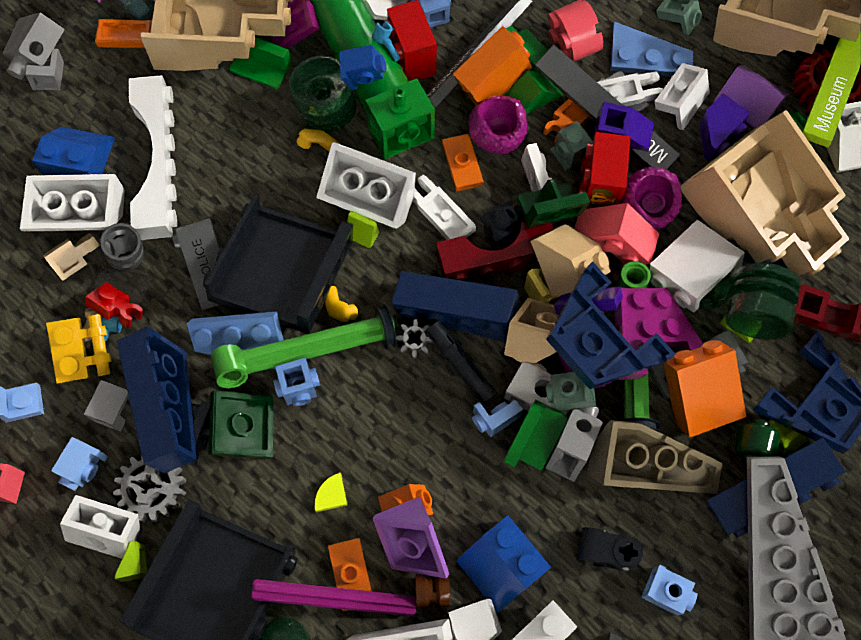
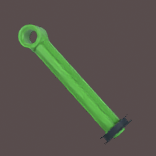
M629 262L622 268L616 287L647 288L651 278L650 270L641 262ZM627 278H633L637 280L639 284H633L629 282ZM648 374L640 379H624V419L618 421L641 423L661 433L658 429L661 427V423L649 417Z
M383 304V309L381 310L375 306V318L243 351L236 345H223L216 348L211 354L216 382L222 388H235L245 383L248 379V374L274 368L275 366L302 358L309 359L380 340L386 350L389 344H392L395 348L397 345L395 325L388 307Z

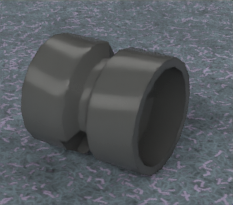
M118 223L107 227L102 233L100 239L101 248L110 266L119 271H129L138 267L144 257V247L141 237L135 228L128 224Z

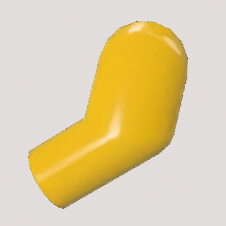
M316 129L301 130L299 132L300 136L296 140L297 145L303 149H309L311 143H316L328 152H330L333 142L340 144V142L325 131Z
M331 286L325 300L328 315L341 322L355 320L358 316L357 307L354 304L348 305L340 301L337 288Z

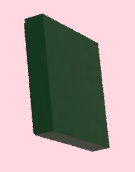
M212 391L210 393L208 455L258 459L272 458L273 396Z

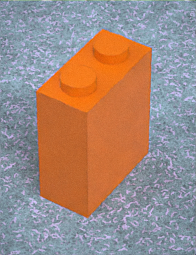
M502 26L453 73L466 96L475 105L491 96H504L527 70L530 71L532 69L528 59L530 53L523 46L525 42L516 31L513 30L510 33Z
M711 340L696 349L679 351L675 353L676 355L672 359L663 363L675 423L688 437L699 435L746 417L736 351L720 340Z

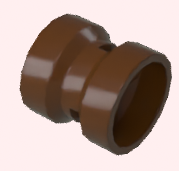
M415 574L417 608H427L429 604H437L439 607L450 606L449 575L447 578Z

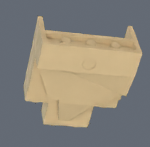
M155 0L151 33L141 32V39L154 70L191 71L217 69L222 61H233L234 58L249 59L250 47L254 48L255 35L285 37V27L291 23V9L287 8L288 2L293 0Z
M728 0L726 5L720 4L718 8L713 41L739 51L777 56L783 50L794 53L800 50L813 54L817 43L823 45L827 34L856 42L861 31V0Z
M787 110L748 132L681 185L682 193L697 214L713 231L726 240H735L742 251L747 250L756 264L766 260H770L772 263L781 258L794 277L805 273L811 276L825 267L823 262L837 256L842 251L840 247L849 240L832 215L838 209L837 203L846 195Z

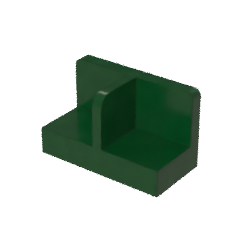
M553 179L547 180L541 190L520 194L517 197V202L528 228L578 217L590 203L586 192L573 194L569 184L557 186Z

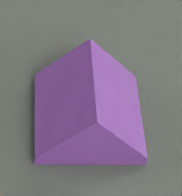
M741 65L735 69L713 102L724 93L750 113L745 123L755 129L773 116L789 94L747 66Z
M420 497L378 513L373 517V522L391 569L440 578L448 577L449 571L436 533Z

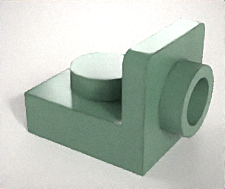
M664 0L656 10L658 19L681 23L682 31L686 35H689L695 26L699 25L702 18L698 0Z

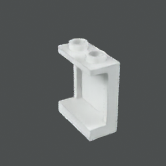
M696 220L650 263V282L655 288H668L680 307L688 308L690 311L695 312L699 308L701 299L728 273L734 275L741 269L745 252L699 220Z

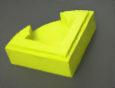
M341 473L328 478L319 488L315 498L316 512L347 506Z

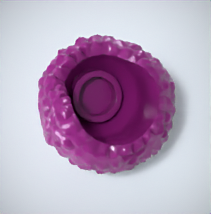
M498 95L486 98L481 103H478L469 115L470 138L478 147L499 155L509 154L510 151L518 148L527 134L526 111L520 100L509 96Z
M662 167L642 168L633 173L632 177H628L621 204L628 203L655 230L665 228L669 222L674 221V218L679 213V209L682 207L681 183L674 173Z

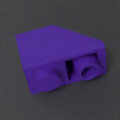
M724 93L706 110L699 124L704 159L708 162L715 155L719 156L730 146L728 141L732 137L737 140L747 128V125L744 123L750 113Z
M603 102L597 113L592 140L595 132L631 136L630 148L648 152L654 123L631 107Z

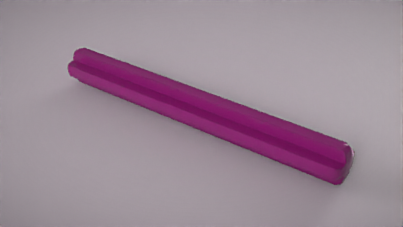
M259 579L254 580L251 588V598L256 601L403 616L415 615L417 608L416 598L409 595Z

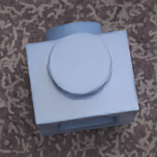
M71 437L51 471L61 476L58 483L76 491L78 486L83 487L86 482H90L95 477L98 470V465L96 464L99 459L105 462L108 456L100 450Z
M658 565L652 569L641 598L678 616L684 614L685 610L689 612L692 610L697 599V593L693 591L694 582L667 570L662 565ZM670 585H675L678 588L679 594L677 597L670 595Z

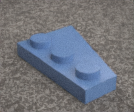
M613 23L610 71L619 72L621 70L625 73L638 74L657 72L659 76L673 77L682 63L693 66V51L620 23Z
M277 312L195 318L187 323L194 351L209 355L216 348L223 345H236L243 351L284 340Z

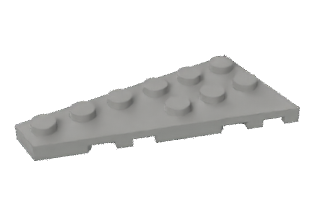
M747 457L750 640H846L842 620L838 617L832 601L833 595L817 549L812 544L806 518L803 517L797 501L798 495L785 458Z

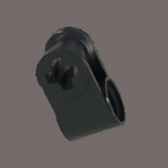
M582 528L576 559L578 562L585 564L586 560L594 562L593 566L628 571L633 569L642 560L643 548L636 539L612 534L597 528ZM624 547H627L628 553L633 555L627 562L624 561V555L619 553Z

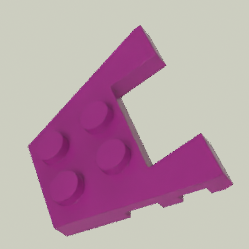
M622 288L623 298L617 309L614 310L615 328L619 329L622 336L635 350L656 333L669 347L679 346L681 351H690L703 345L668 288ZM646 369L618 380L640 379L647 375L648 372Z

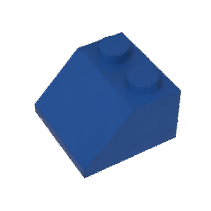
M59 127L41 137L32 162L42 175L102 174L115 137Z
M508 515L456 560L486 599H492L497 613L551 568Z

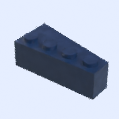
M401 271L391 303L402 319L408 321L418 319L431 324L440 320L444 327L505 343L507 341L509 323L522 306L516 289Z
M148 326L117 340L144 464L165 474L197 460L186 351Z
M824 438L785 458L798 495L797 501L799 505L811 499L808 492L820 486L824 492L841 483L838 476L846 472ZM747 479L706 501L726 536L733 533L738 538L748 533Z

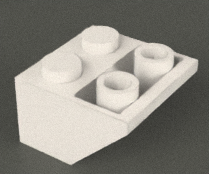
M861 101L845 105L833 140L827 148L837 173L861 168Z

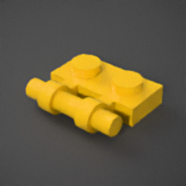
M100 314L88 316L90 328L82 329L80 318L46 323L57 383L90 378L89 365L96 364L98 376L110 374L108 362H111V356L106 351L104 335H107L106 327L102 326ZM86 338L92 339L93 356H87L84 342Z

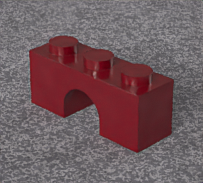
M804 284L788 289L780 317L861 343V303L844 304L829 299L831 293Z

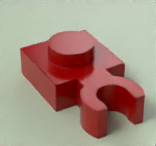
M108 282L85 296V305L108 320L116 316L119 318V323L124 327L130 328L132 326L131 316L138 320L142 319L143 309L137 304L129 303L130 296Z

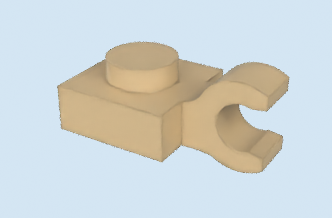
M88 233L75 245L69 239L65 240L44 254L43 257L61 280L64 281L86 266L87 262L83 256L100 245L93 235Z

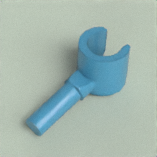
M384 22L381 27L377 23L372 33L373 40L384 44L395 62L400 60L401 57L389 38L393 30L392 26Z
M116 316L109 320L102 317V326L106 327L107 335H104L106 342L110 332L120 333L122 325Z

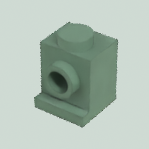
M577 121L558 132L556 144L550 148V151L566 171L582 162V158L585 157L587 142L592 143L593 141Z
M575 372L551 375L552 383L546 384L547 399L549 403L554 402V406L558 411L596 407L594 388L589 389ZM574 385L571 392H563L564 386Z

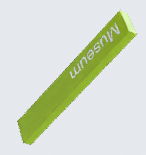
M861 31L856 42L839 37L802 131L808 141L828 148L833 140L861 65Z

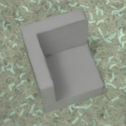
M59 49L52 50L51 60H46L43 66H26L25 75L32 90H60L64 61Z
M101 380L84 415L93 422L121 432L126 420L120 416V413L129 397L127 389Z

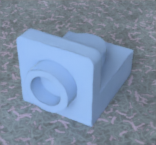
M38 383L7 390L0 386L1 420L7 423L44 414L41 387Z
M516 400L510 404L503 402L491 411L492 415L489 416L481 403L478 402L474 405L472 420L481 433L486 431L492 437L521 418L523 409Z

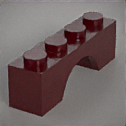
M526 221L521 222L517 239L510 246L496 251L480 249L473 245L465 236L436 242V256L442 277L468 282L470 278L478 276L482 279H488L497 275L499 271L509 269V272H517L532 263L540 265L531 240L553 230V225L549 223L528 228Z

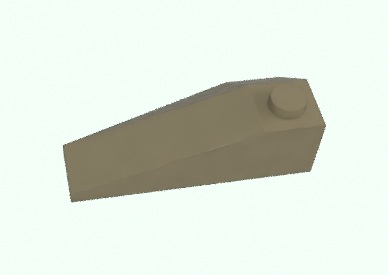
M610 420L596 438L590 452L587 476L603 486L718 494L722 463L641 423Z

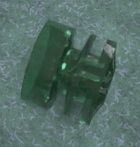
M314 56L304 60L295 67L290 76L289 88L303 121L311 129L323 130L325 132H333L347 125L356 113L357 101L353 90L340 77V62L329 56Z
M754 263L740 267L735 272L734 285L732 286L733 297L729 300L726 324L732 330L751 338L778 340L788 337L793 333L796 317L795 306L799 301L801 279L791 270L774 264Z

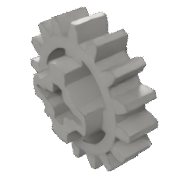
M131 457L130 463L132 466L130 468L120 467V470L124 473L123 478L118 477L114 479L116 483L121 485V488L113 491V495L123 498L117 503V506L121 509L128 508L126 511L138 514L139 521L145 523L148 515L153 522H158L160 513L170 517L171 514L168 508L171 506L179 508L180 504L176 501V498L186 494V492L179 488L180 485L186 483V479L183 476H177L181 473L182 468L179 467L167 472L170 483H166L162 479V472L144 464L143 458L138 461ZM153 482L160 488H150L146 491L139 485H151ZM130 490L134 491L137 495V505L132 500ZM166 497L161 503L155 505L157 501Z

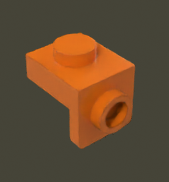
M408 484L378 496L382 512L420 497L428 516L433 515L431 507L432 498L425 485Z

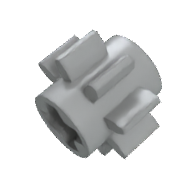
M414 320L413 326L409 328L402 324L404 334L403 336H396L397 341L405 343L400 351L405 353L409 349L412 351L414 359H416L418 351L422 350L428 354L429 351L425 346L427 343H432V340L426 337L424 331L429 325L420 328L418 327L417 320ZM411 333L414 335L422 334L420 337L422 343L419 346L415 343L408 344Z

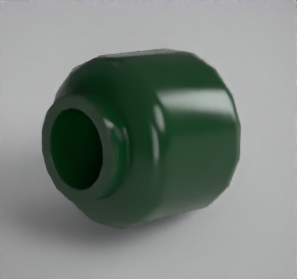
M752 419L751 423L743 424L739 427L735 452L745 465H747V457H778L780 434L775 428L770 426L769 421Z

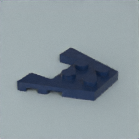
M591 262L584 269L546 338L548 343L589 389L663 364L676 355L657 333L635 350L592 302V299L612 282L594 262Z
M816 331L798 353L823 374L799 406L796 407L776 389L771 387L752 410L814 441L824 438L831 449L843 454L851 448L861 434V386L854 377L848 378L839 366L841 360L835 352L829 353L822 343L825 339Z

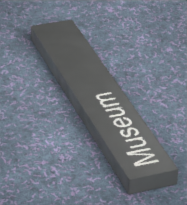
M512 0L428 91L427 96L434 108L458 84L453 73L502 26L505 28L511 26L533 0Z
M555 45L535 64L534 68L595 122L603 102L622 105ZM652 132L648 152L633 148L629 150L647 167H662L666 170L680 155L655 132Z

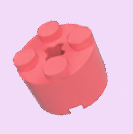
M578 0L547 14L549 24L552 27L548 30V36L552 44H559L561 51L573 62L603 49L602 32L596 34L595 24L599 22L588 1Z

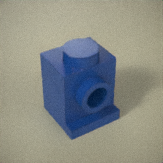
M373 45L339 51L340 77L351 90L357 89L358 83L370 84L374 80L383 79V72H386V61L384 56L380 55Z

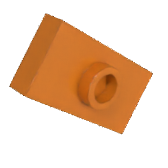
M99 19L95 43L97 47L145 48L141 39V32L151 33L152 20Z
M469 134L442 139V147L456 192L483 186L484 181Z
M360 538L329 545L328 549L337 588L372 591Z

